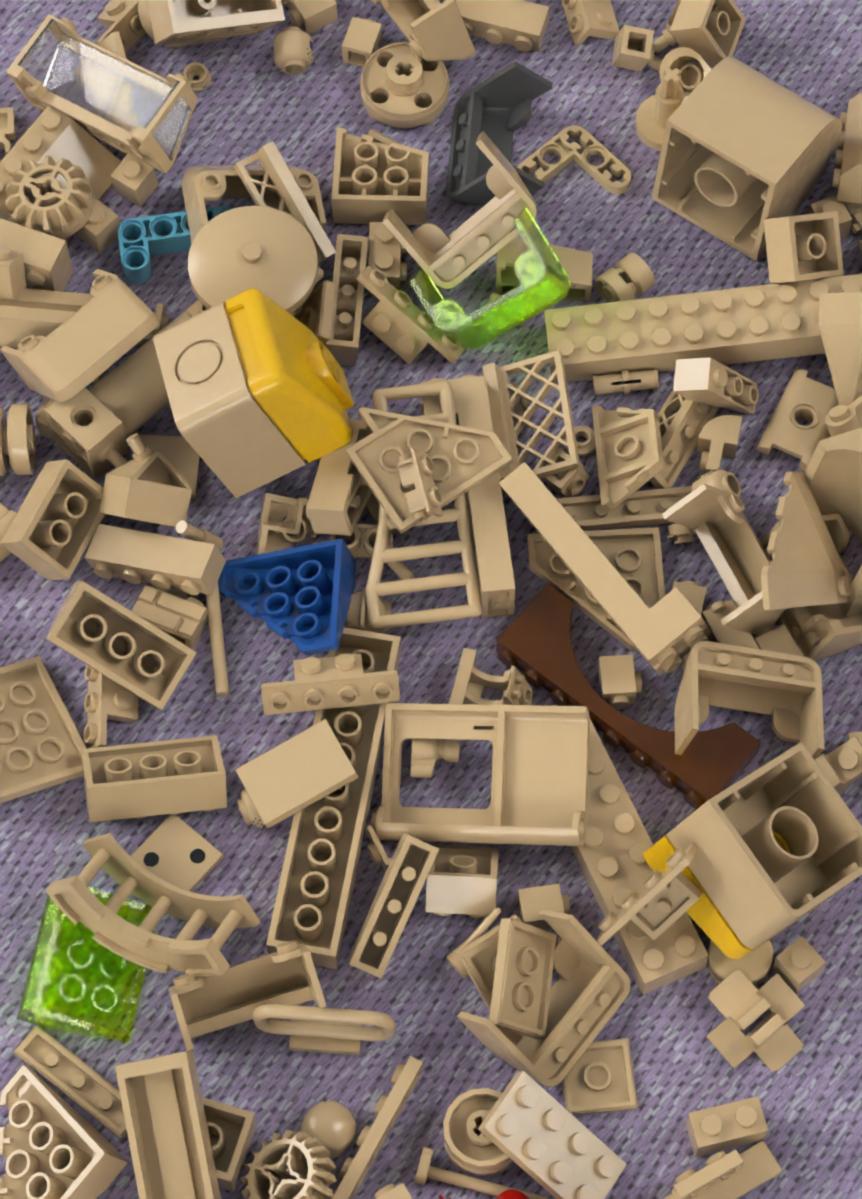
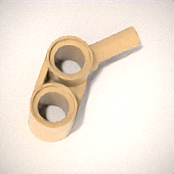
M356 524L351 536L330 534L331 540L348 539L353 541L347 547L354 559L367 558L372 562L374 547L371 545L375 543L378 525ZM391 531L389 533L387 549L394 548ZM402 561L386 563L401 580L415 578L412 571Z

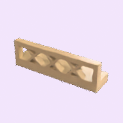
M273 141L262 146L253 155L234 164L235 170L256 206L269 207L266 206L263 200L265 189L277 193L280 199L277 210L284 212L283 207H285L287 211L285 213L299 221L312 237L317 251L318 265L329 260L336 253ZM258 161L264 170L263 180L259 181L251 178L245 167Z
M673 390L671 391L657 414L659 416L660 433L665 432V434L661 438L664 468L649 480L656 489L671 488L697 446L702 428L713 419L719 407L692 401L675 393ZM680 407L677 413L670 416L674 410Z

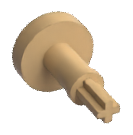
M669 67L665 68L662 83L657 86L656 94L644 100L636 113L635 128L638 137L645 145L661 151L667 119L681 105L684 97V90L680 85V70L678 68L671 70Z

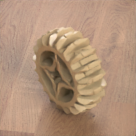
M286 1130L284 1135L273 1133L271 1143L267 1140H261L263 1149L260 1152L251 1151L254 1157L253 1162L244 1164L249 1174L240 1178L243 1184L246 1185L241 1191L245 1199H324L325 1196H334L332 1190L328 1187L337 1182L335 1176L331 1174L336 1166L330 1160V1151L322 1145V1142L316 1137H311L306 1132L299 1131L295 1133Z

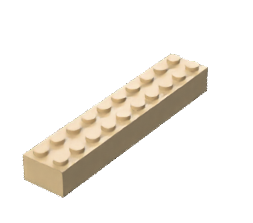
M862 274L544 310L548 353L556 350L561 351L567 382L593 380V375L621 373V370L628 369V372L657 369V372L675 371L677 359L711 357L723 365L826 354L819 330V294L862 292ZM555 362L550 363L552 375L556 369Z
M344 627L338 649L329 651L328 657L345 653H361L363 673L398 671L401 657V636ZM386 703L316 710L313 726L324 719L327 720L359 778L294 814L266 943L268 954L277 952V945L296 940L298 945H306L310 950L314 966L336 970L338 968L384 741Z

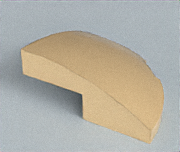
M269 493L263 495L257 555L284 550L293 543L302 541L308 533L313 531L310 519L306 516V505L309 499L301 497L295 499ZM284 517H286V519H285L284 521L278 522V521H280L281 519H283ZM313 533L310 539H314L318 534Z

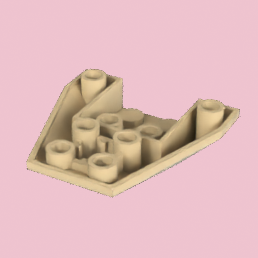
M862 292L819 294V330L839 405L849 406L862 395Z

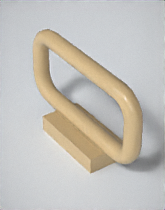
M264 1004L256 1007L252 1014L254 1024L259 1030L271 1034L290 1035L289 1050L360 1055L361 1041H386L391 1039L396 1033L394 1019L388 1014L377 1011ZM270 1018L290 1019V1020H292V1021L274 1020V1019H270ZM363 1025H372V1026H378V1027H366V1026H363Z

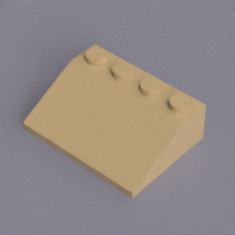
M48 105L0 162V218L12 222L5 203L7 199L6 186L10 182H14L13 174L16 170L20 169L24 172L28 169L27 162L31 160L36 165L45 162V157L52 156L55 162H58L61 158H66L70 160L72 166H80L84 171L85 177L89 180L93 198H97L99 201L113 185L110 175L121 161L73 119ZM51 173L42 174V175L36 176V177H34V178L37 179V178H39V177H41V176H46V175L50 176ZM58 174L56 179L60 187L67 190L68 184L66 179L61 174Z

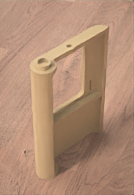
M386 703L382 802L378 811L374 812L371 818V825L378 839L400 841L402 834L405 833L423 842L583 846L586 837L590 729L587 706ZM406 739L489 740L493 745L490 806L486 809L403 807L400 804L403 741Z

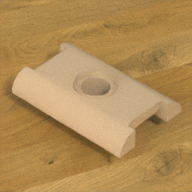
M799 369L794 371L755 450L768 456L772 448L801 459L799 469L805 471L819 441L831 437L825 423V418L833 407L838 406L839 403L834 388L808 378L809 371ZM805 419L810 424L803 426L798 424L796 420Z

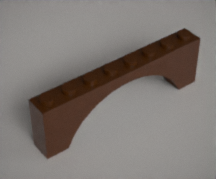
M548 583L496 640L497 657L508 668L515 666L524 673L525 680L535 688L542 686L551 693L550 698L558 706H587L593 725L604 733L603 738L608 744L614 748H619L620 746L630 753V759L637 766L643 769L648 766L657 773L656 777L662 785L669 789L677 788L685 794L683 796L684 800L695 809H698L709 799L730 787L759 752L761 742L739 725L732 722L719 728L698 731L682 755L675 754L674 731H665L638 723L612 708L591 687L576 661L570 635L573 602Z

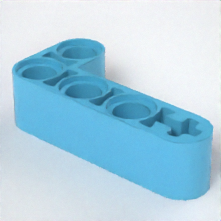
M231 206L206 208L208 221L234 208ZM186 211L131 218L123 221L118 227L123 272L125 278L133 284H142L150 279L152 275L150 255L190 250L192 244ZM169 233V235L160 236L161 234ZM133 237L138 238V239H136V240H129L130 238H133ZM141 264L139 267H132L133 265Z

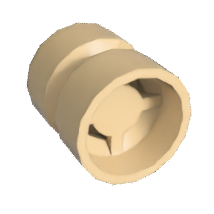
M632 252L615 264V268H609L595 279V286L599 295L604 300L608 299L611 302L635 300V296H641L655 285L654 274L648 264L639 255Z

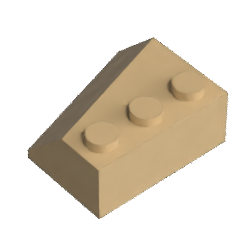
M337 127L331 197L333 223L370 224V222H382L386 213L392 209L405 225L426 224L428 214L429 152L394 142L390 145L374 141L372 136L365 134L362 137L347 134V129Z

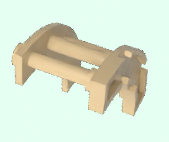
M111 833L86 839L82 845L92 858L78 876L54 881L45 890L57 907L75 925L80 921L85 927L95 933L92 939L128 961L166 974L171 969L185 972V974L194 973L195 978L224 975L230 965L220 949L236 928L258 926L261 922L243 894L222 897L208 896L174 886L158 878L137 863L118 844ZM101 868L120 885L106 905L100 902L87 888ZM131 894L153 907L139 927L116 914ZM165 914L187 921L176 939L152 933ZM202 925L218 928L210 939L192 940Z

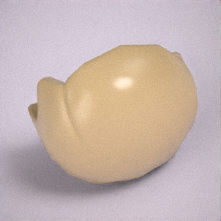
M332 1100L322 1101L307 1111L301 1124V1132H306L311 1137H316L330 1151V1158H336L351 1145L355 1137L356 1121L350 1109L340 1102Z

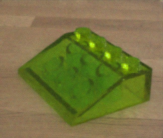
M91 886L87 887L104 905L113 895ZM47 895L17 1019L48 1029L129 1043L146 968L122 958L92 939L95 933L85 927L80 921L75 925L57 907L50 896ZM127 899L116 914L139 927L153 907Z

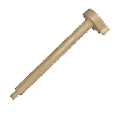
M423 1147L414 1181L416 1184L425 1186L426 1179L429 1178L498 1197L506 1190L513 1189L524 1193L529 1199H552L430 1166L434 1149Z

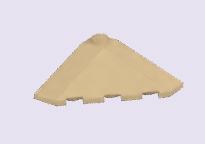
M786 472L783 482L785 486H788L789 492L779 498L775 514L776 519L780 520L781 526L777 528V531H771L767 552L772 554L773 560L769 562L768 566H763L761 572L764 611L848 602L847 596L851 591L849 577L845 575V568L803 472Z
M23 1064L1 1091L0 1106H7V1109H9L10 1122L6 1125V1128H0V1156H4V1159H6V1173L3 1175V1178L0 1177V1199H96L109 1187L128 1162L111 1143L28 1066Z

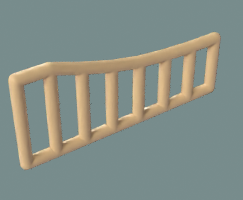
M448 381L377 389L373 393L374 408L387 412V401L439 395L442 413L414 417L457 425L452 387ZM466 493L454 500L455 508L443 509L442 517L432 514L426 520L413 526L457 521L459 540L387 549L390 530L397 529L382 505H379L378 528L365 589L369 625L372 629L378 630L472 618L482 614ZM461 553L464 572L380 583L384 563ZM466 585L468 605L381 615L379 596Z

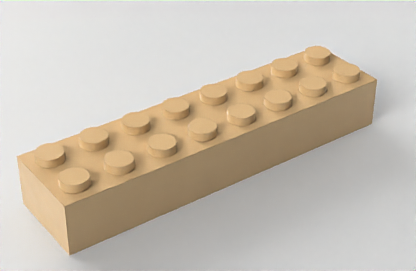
M590 719L586 837L583 846L570 847L604 917H606L612 911L617 915L623 909L620 905L631 892L635 890L639 894L645 888L643 883L653 871L642 857V854L652 847L653 843ZM686 912L655 940L650 938L631 919L614 934L616 942L642 995L706 968L709 955Z

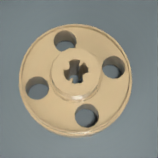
M409 42L393 43L377 50L365 63L360 78L361 99L369 117L396 128H413L433 123L446 106L449 97V76L443 61H425L422 57L417 59L408 46Z

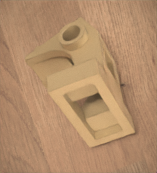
M463 648L449 704H531L532 688L525 680L524 675L520 674L515 666H511V669L505 671L503 676L486 674L475 668L477 650ZM484 686L503 690L502 699L496 701L482 699Z

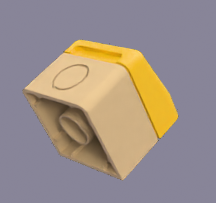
M255 288L247 289L227 299L226 303L223 301L153 336L171 410L179 432L235 498L306 465L305 459L310 463L347 445L352 439L353 431L346 410L355 405L344 370L324 343L318 340L307 326L260 290Z
M800 742L709 799L642 854V857L653 872L656 869L662 872L668 867L665 864L666 861L677 849L681 848L685 851L692 843L698 847L691 863L681 873L703 893L700 899L686 913L726 957L732 960H739L804 917L862 875V826L805 746Z

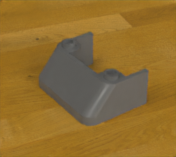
M514 62L459 98L453 115L446 195L448 198L458 203L485 205L495 197L486 183L487 172L493 164L475 144L478 135L484 131L511 163L514 131L528 123L532 115V100L552 89V82ZM513 165L531 195L544 188L543 181Z

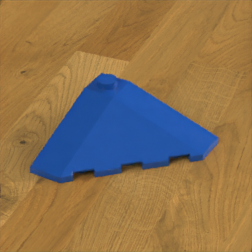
M343 539L227 560L218 579L219 593L226 598L230 596L236 600L241 609L254 618L259 617L265 621L270 630L281 638H288L294 642L297 649L305 655L337 650L350 607L351 595L355 588L356 561Z

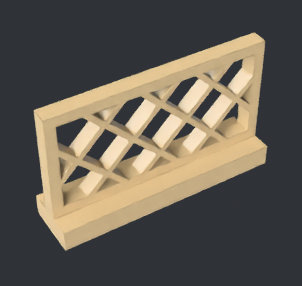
M552 351L498 367L495 362L484 365L483 373L486 376L493 432H495L513 458V463L499 471L500 481L520 466L529 454L540 459L532 470L539 479L579 468V456L561 351ZM555 362L556 369L548 380L538 375L544 365ZM523 372L527 376L518 389L510 385L508 375ZM534 379L545 384L535 398L525 393ZM551 389L560 393V398L553 408L542 403ZM521 397L531 402L522 417L514 413L513 410ZM538 407L549 412L540 426L529 421ZM555 417L563 420L565 424L557 436L546 431ZM525 425L536 431L526 445L519 442L517 437ZM543 435L553 441L544 455L533 450ZM561 445L569 450L570 459L556 463L551 458Z

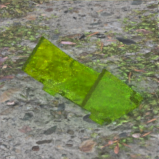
M527 207L522 209L513 221L529 247V250L519 255L514 264L515 275L521 283L518 287L468 315L457 300L443 299L431 278L422 268L417 271L409 282L435 325L466 348L475 349L563 300L570 290V279Z

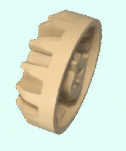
M47 156L43 164L36 165L31 160L27 162L28 169L23 172L18 169L14 172V182H10L6 186L7 199L5 200L13 223L64 239L76 233L88 221L93 210L94 198L89 180L85 177L84 171L80 166H72L70 160L66 158H61L58 162H55L52 156ZM51 173L50 176L46 175V176H41V177H39V178H37V179L34 178V177L39 176V175H42V174ZM58 174H61L66 179L68 184L67 190L60 187L56 179Z

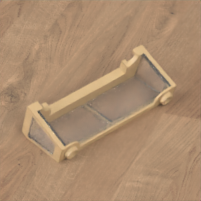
M48 14L7 69V75L31 105L42 111L49 105L73 119L94 138L126 154L130 153L155 169L167 174L174 164L198 100L191 89L192 83L190 80L179 73H176V75L168 74L166 78L155 74L80 37L76 32L77 26L69 19L62 17L60 20Z

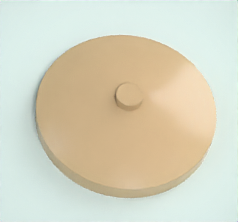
M265 206L237 207L215 216L197 233L188 254L189 279L196 297L207 309L223 301L226 303L227 299L247 289L255 288L291 314L306 301L314 288L318 273L317 251L313 239L306 228L287 213Z

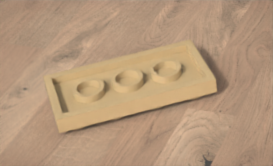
M524 1071L515 1074L478 1128L479 1131L555 1199H605L627 1165Z

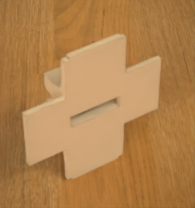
M740 969L734 970L709 992L710 995L707 998L725 1019L706 1037L733 1069L755 1052L761 1061L773 1072L782 1068L803 1049L802 1046L804 1044L786 1022L798 1013L805 1004L778 973L757 989ZM769 1009L771 1011L765 1019L747 1035H744L741 1030H745L766 1010Z

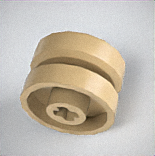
M12 404L8 411L7 422L4 410L0 406V477L5 476L9 466V459L11 468L17 476L34 475L36 434L30 404Z
M489 1088L471 1089L459 1095L447 1109L443 1121L444 1148L451 1162L463 1173L475 1177L495 1176L507 1170L514 1162L491 1140L484 1136L483 1133L479 1136L477 1135L479 1126L502 1095V1092Z

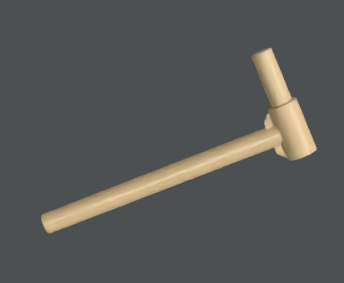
M183 520L176 524L175 529L179 534L194 541L215 544L219 551L223 548V540L215 534L201 527L196 528ZM217 582L213 594H206L216 696H227L230 693Z

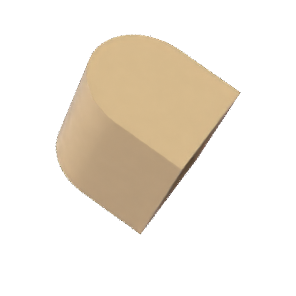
M732 56L726 57L713 67L667 119L652 199L757 261L766 250L763 219L794 216L824 173L838 143L842 122L836 116Z

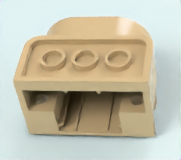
M139 0L138 3L141 24L147 34L154 40L155 45H164L172 48L263 32L285 20L281 0Z

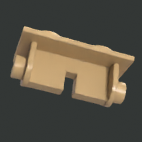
M411 448V454L400 456L399 463L397 464L403 487L407 488L415 485L416 488L405 493L410 516H414L416 522L426 520L428 518L427 513L442 517L441 505H443V498L440 490L435 486L432 476L435 472L432 459L427 453Z

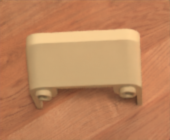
M371 0L373 4L378 2L410 41L408 46L417 59L422 57L425 61L466 60L476 54L455 0H446L443 3H440L439 0Z
M484 131L478 135L475 144L493 164L486 175L487 186L495 195L493 199L450 235H447L440 226L434 223L423 224L414 232H411L392 209L386 213L382 221L437 286L444 289L453 288L527 228L535 220L537 214L536 202L518 172Z
M234 165L192 166L185 171L182 179V191L191 243L200 229L208 222L205 201L251 198ZM248 165L245 167L251 178L259 181L263 180L264 170L261 165ZM287 165L324 230L326 218L317 178L309 171L293 165ZM265 189L263 198H279L277 193Z
M99 269L92 272L96 278L92 282L93 287L90 290V295L93 298L48 336L35 337L34 335H29L20 341L17 350L7 346H3L0 349L30 390L59 402L67 401L77 395L156 328L159 321L152 310L116 274Z
M702 484L662 513L665 520L695 530L738 608L721 619L723 626L757 635L763 629L773 627L785 610L764 611L761 572L763 566H768L770 559L743 513L745 506L741 499L735 493L730 495L726 491Z
M700 641L693 646L687 656L674 708L675 754L682 755L698 732L699 725L703 724L707 719L709 706L771 715L772 729L780 739L794 743L802 742L814 760L820 756L825 749L822 673L819 665L814 660L804 656L711 641Z
M542 909L539 915L560 936L556 941L553 969L560 977L550 990L545 1039H533L498 1028L490 1019L463 1011L457 1017L493 1054L518 1071H524L538 1084L552 1087L558 1085L565 1078L624 1002L630 992L631 983L627 973L573 915Z
M296 940L282 943L276 946L277 952L230 966L224 975L195 978L194 973H189L174 978V985L169 987L168 990L187 1051L194 1049L192 1038L253 1019L254 1009L264 1004L298 1005L314 999L319 1008L326 1007L312 956L306 945H298Z

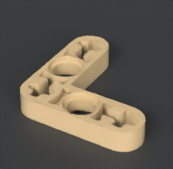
M577 125L568 126L517 166V168L528 174H532L536 170L535 177L545 183L574 160L610 193L622 194L629 189L631 184L630 170L588 131ZM571 136L573 139L580 137V145L577 142L570 144L569 137ZM581 146L585 149V150L582 152V154H581ZM552 153L558 155L560 161L556 164H548L543 158L545 155ZM592 155H598L604 159V162L601 165L594 166L589 164L587 159ZM612 175L615 177L623 176L622 183L620 181L611 182Z

